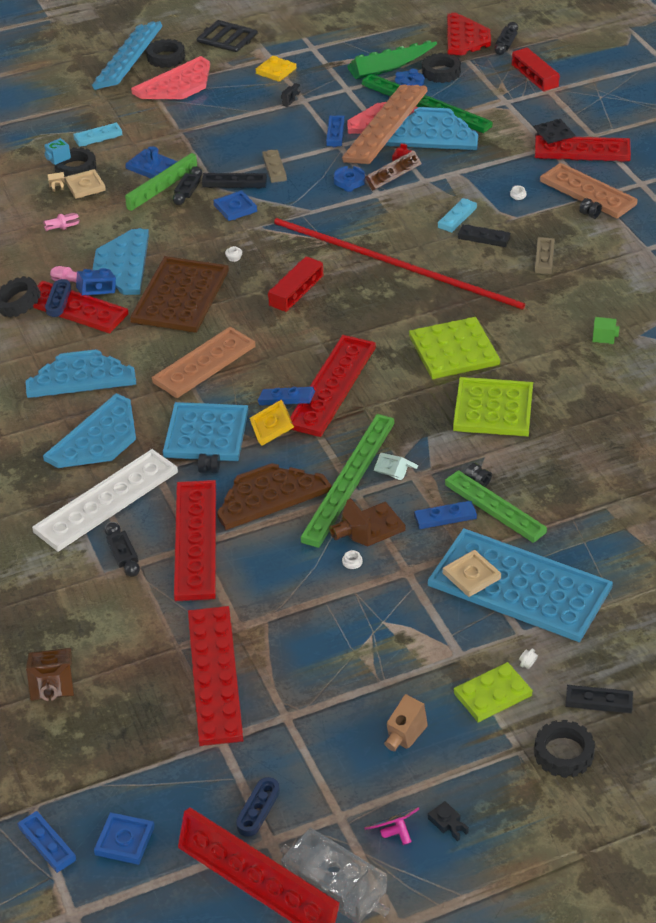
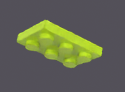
M508 662L454 688V695L477 722L531 697L533 693L529 685Z

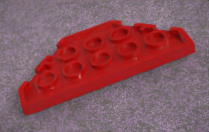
M447 13L448 54L465 55L467 51L474 52L480 50L482 46L486 48L491 46V31L489 28L458 13Z

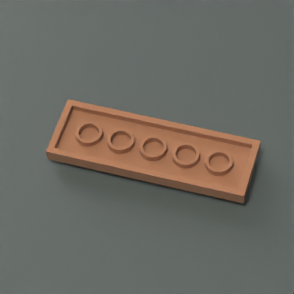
M559 163L540 176V182L577 200L583 201L585 198H589L592 202L601 203V211L617 219L637 205L638 199L563 163Z
M230 326L154 375L152 383L175 398H179L253 349L255 341Z

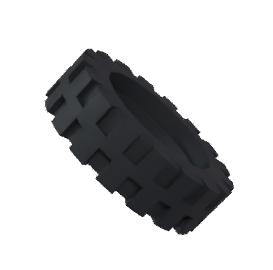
M175 39L156 40L154 43H150L146 49L147 61L150 65H154V67L171 68V66L175 67L185 60L184 44ZM161 52H174L169 55H158Z
M438 53L423 59L422 75L428 81L445 83L460 77L461 61L455 55ZM436 66L450 67L446 70L433 69Z
M73 147L70 149V159L54 165L55 173L64 172V178L97 169L94 153L82 147ZM73 161L86 162L80 166L69 167L65 165Z
M17 277L13 281H8L6 285L1 286L0 314L4 317H17L21 313H26L28 309H32L34 304H37L41 291L31 277ZM26 291L20 299L8 303L9 299L14 295Z
M555 720L549 725L545 724L542 730L539 729L537 737H535L534 756L536 757L537 764H541L545 772L549 771L553 776L561 775L562 778H567L571 775L576 777L580 772L583 774L587 771V767H591L594 759L595 741L593 740V735L591 732H587L585 726H579L574 721L571 723L568 720H562L561 722ZM567 738L577 742L582 747L583 752L573 759H561L550 754L546 749V745L554 739Z

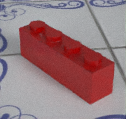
M526 47L512 52V66L543 92L559 87V73L529 48Z
M307 256L304 257L269 290V306L287 312L324 276L323 262Z

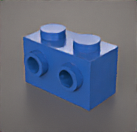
M84 269L83 271H77L76 288L81 295L115 293L116 277L109 269Z

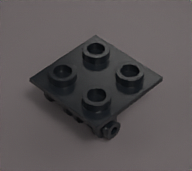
M561 118L533 126L537 131L535 138L536 135H540L547 144L576 137Z

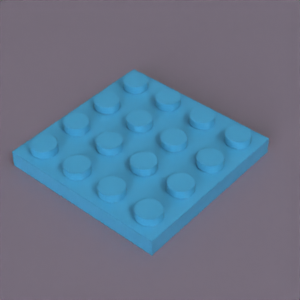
M175 402L163 449V457L199 459V454L202 453L208 456L219 454L220 460L239 461L248 416V405Z

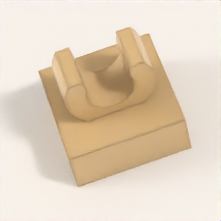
M64 172L48 174L49 187H52L53 192H55V186H61V190H64Z

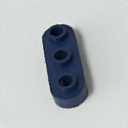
M60 279L54 282L45 305L47 315L58 317L63 313L71 292V285L68 280Z
M266 777L258 781L236 820L237 830L241 835L253 836L260 830L280 793L279 783L276 779Z

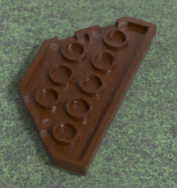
M271 463L237 475L232 489H229L224 499L223 506L217 512V516L225 530L324 495L329 492L332 485L323 474H307L305 470L292 467L289 470L279 468V465Z

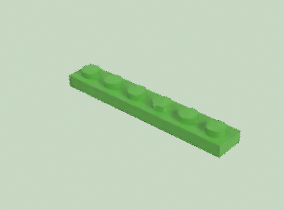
M191 153L125 195L127 209L130 211L134 210L182 179L185 173L189 174L190 169L197 166L196 154Z
M458 470L445 479V486L468 501H472L474 505L532 543L547 533L546 526Z

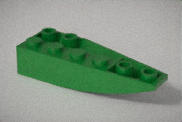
M429 40L421 45L414 43L407 48L400 46L393 51L386 49L382 53L372 52L369 56L358 55L355 59L351 60L347 68L355 79L364 78L370 74L386 73L421 57L436 46L437 41L431 42Z

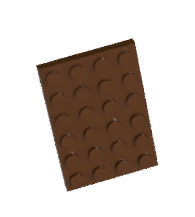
M164 256L130 316L131 323L197 333L229 272V266Z

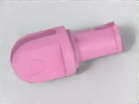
M77 213L58 214L55 219L43 221V224L46 225L44 228L46 231L56 228L65 230L69 226L77 225L79 219L76 218L79 216Z
M57 266L50 271L51 278L54 281L66 279L69 282L76 283L77 272H73L70 267Z

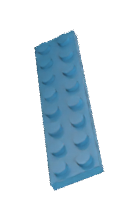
M152 21L147 25L141 24L135 27L134 32L124 41L123 46L113 55L112 60L107 63L101 74L96 77L92 84L94 90L117 85L121 82L163 27L161 21Z

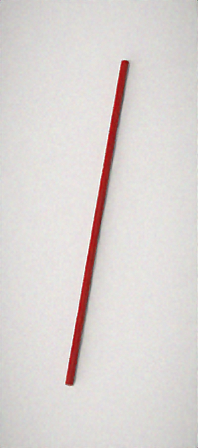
M276 218L274 221L276 225L522 310L525 307V303L285 220Z

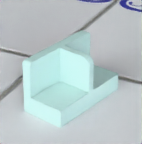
M380 453L374 471L402 480L408 467L417 469L418 465L399 456Z

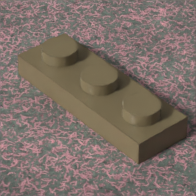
M278 150L262 152L271 183L287 181Z
M538 237L535 273L552 274L555 238Z

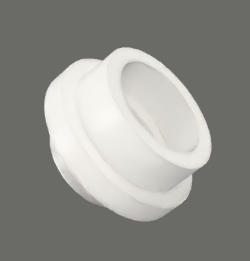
M514 186L510 191V196L515 200L525 198V188L523 186Z
M233 246L228 248L225 254L229 261H238L242 256V250Z
M354 550L347 551L342 558L343 565L348 569L359 568L363 562L360 553Z
M533 648L530 651L526 649L520 656L519 660L521 661L520 666L522 668L525 666L529 669L538 658Z

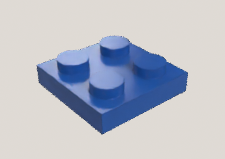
M242 190L213 200L214 206L228 221L257 212V205Z
M110 812L94 848L95 855L139 865L154 830V821Z

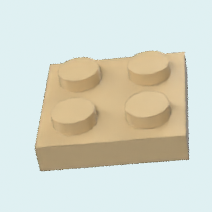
M95 169L65 177V183L75 199L106 191L105 184Z
M476 550L443 567V574L468 597L501 579V572Z

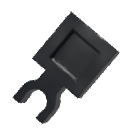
M294 83L282 92V106L288 107L295 101V96L301 93V91H298L300 84Z
M446 801L428 813V820L442 833H445L447 830L451 831L452 837L456 841L460 840V834L457 831H463L466 835L469 833V827L460 822L461 815Z

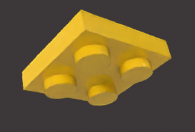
M271 56L255 70L258 75L280 82L296 70V63L278 58L277 56Z
M282 400L250 417L257 440L261 446L294 428Z

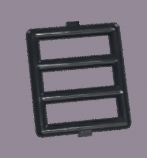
M217 20L210 27H206L196 40L199 43L238 52L242 47L251 43V39L258 34V31ZM219 26L225 27L211 40L206 39ZM231 29L237 30L223 43L218 42ZM243 32L248 33L236 46L230 45Z

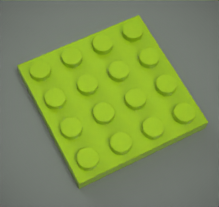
M476 317L409 330V337L431 379L500 365V358Z
M460 377L453 431L529 437L533 382Z

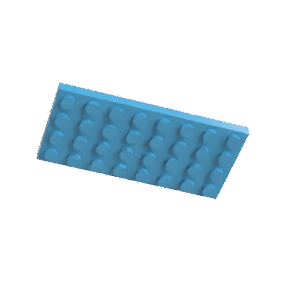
M463 528L428 579V586L580 643L611 591L613 582ZM476 550L501 572V579L468 597L443 574V567Z

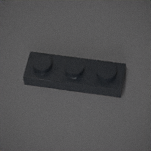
M462 224L458 233V239L501 247H507L511 236L510 232Z
M567 685L565 707L632 714L633 691Z

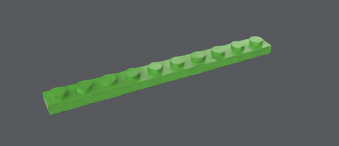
M380 414L375 416L303 532L301 543L320 548L330 531L329 526L333 525L347 500L352 495L392 429L394 418Z

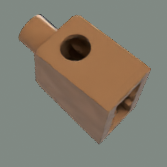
M407 694L404 695L387 722L389 737L384 742V745L389 750L395 751L399 745L404 748H410L426 729L428 724L424 703Z

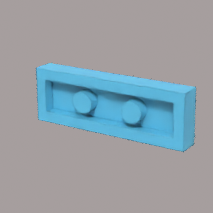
M117 123L73 135L74 140L80 147L116 138L123 134L120 126Z
M462 198L438 222V228L452 233L477 209V203Z

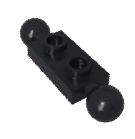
M510 22L507 26L505 25L495 43L494 50L496 54L502 55L510 48L518 33V24L516 22Z
M194 166L190 169V174L185 173L174 190L172 197L174 204L182 205L185 202V198L191 197L201 181L202 170L200 167Z
M116 522L108 523L105 527L106 539L119 568L124 567V572L129 577L137 576L140 572V566L137 563L138 556L126 531L121 532L120 525Z

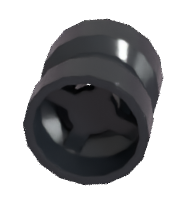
M585 198L580 204L579 211L596 219L601 213L602 204Z
M200 453L198 471L219 473L220 455L213 454L208 456L207 454Z
M472 463L465 472V475L484 487L489 484L492 478V473L487 469H482L481 465L477 463Z

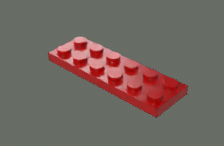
M536 135L535 158L630 161V138L572 137L547 144L540 135Z
M42 280L37 285L41 291V296L38 298L37 304L33 305V308L46 312L45 305L53 284ZM71 290L64 311L59 317L110 334L127 317L129 312L127 308L88 295H81V293Z

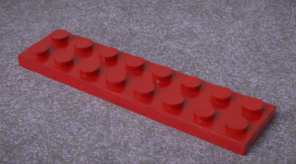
M342 335L309 386L315 389L311 402L298 404L290 416L294 426L291 430L322 437L376 349V342Z
M216 480L177 482L174 600L216 599Z
M229 606L188 610L199 746L243 742Z
M191 807L184 811L178 844L179 849L292 923L336 922L340 904L338 901Z

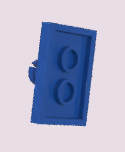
M151 146L125 163V166L130 171L152 179L178 161L158 154V148Z

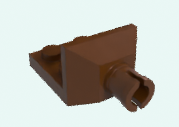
M350 498L344 507L342 521L329 526V530L335 541L344 536H349L352 541L368 547L404 532L406 525L386 501L361 511Z
M71 648L31 652L28 654L26 671L31 701H49V699L52 701L60 697L74 696L71 674Z

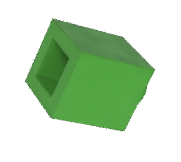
M595 317L592 342L614 344L615 337L619 335V326H616L617 319Z

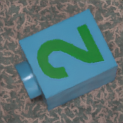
M61 138L45 144V157L54 165L71 158L69 144Z

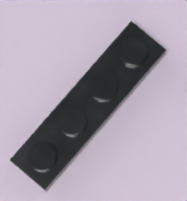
M203 173L202 187L266 188L267 173Z

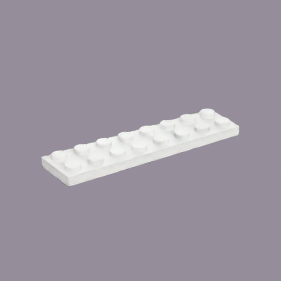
M151 449L32 527L33 533L59 552L178 473L177 466Z

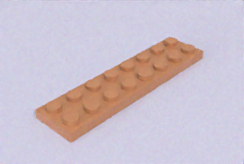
M400 85L342 156L343 162L370 164L427 93V87Z

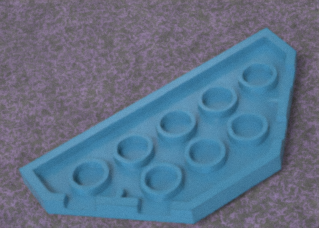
M418 107L414 110V113L404 120L385 146L400 147L402 143L407 144V147L477 150L478 133L472 131L461 118L456 117L450 108Z
M132 229L96 249L92 270L109 269L116 277L115 287L123 295L141 294L149 229Z
M96 349L61 353L55 357L56 360L52 364L48 363L38 371V375L26 380L27 398L136 385L135 370L130 365H122L121 361L111 356H103Z
M116 393L43 455L44 461L57 468L107 462L115 459L136 440L131 400Z

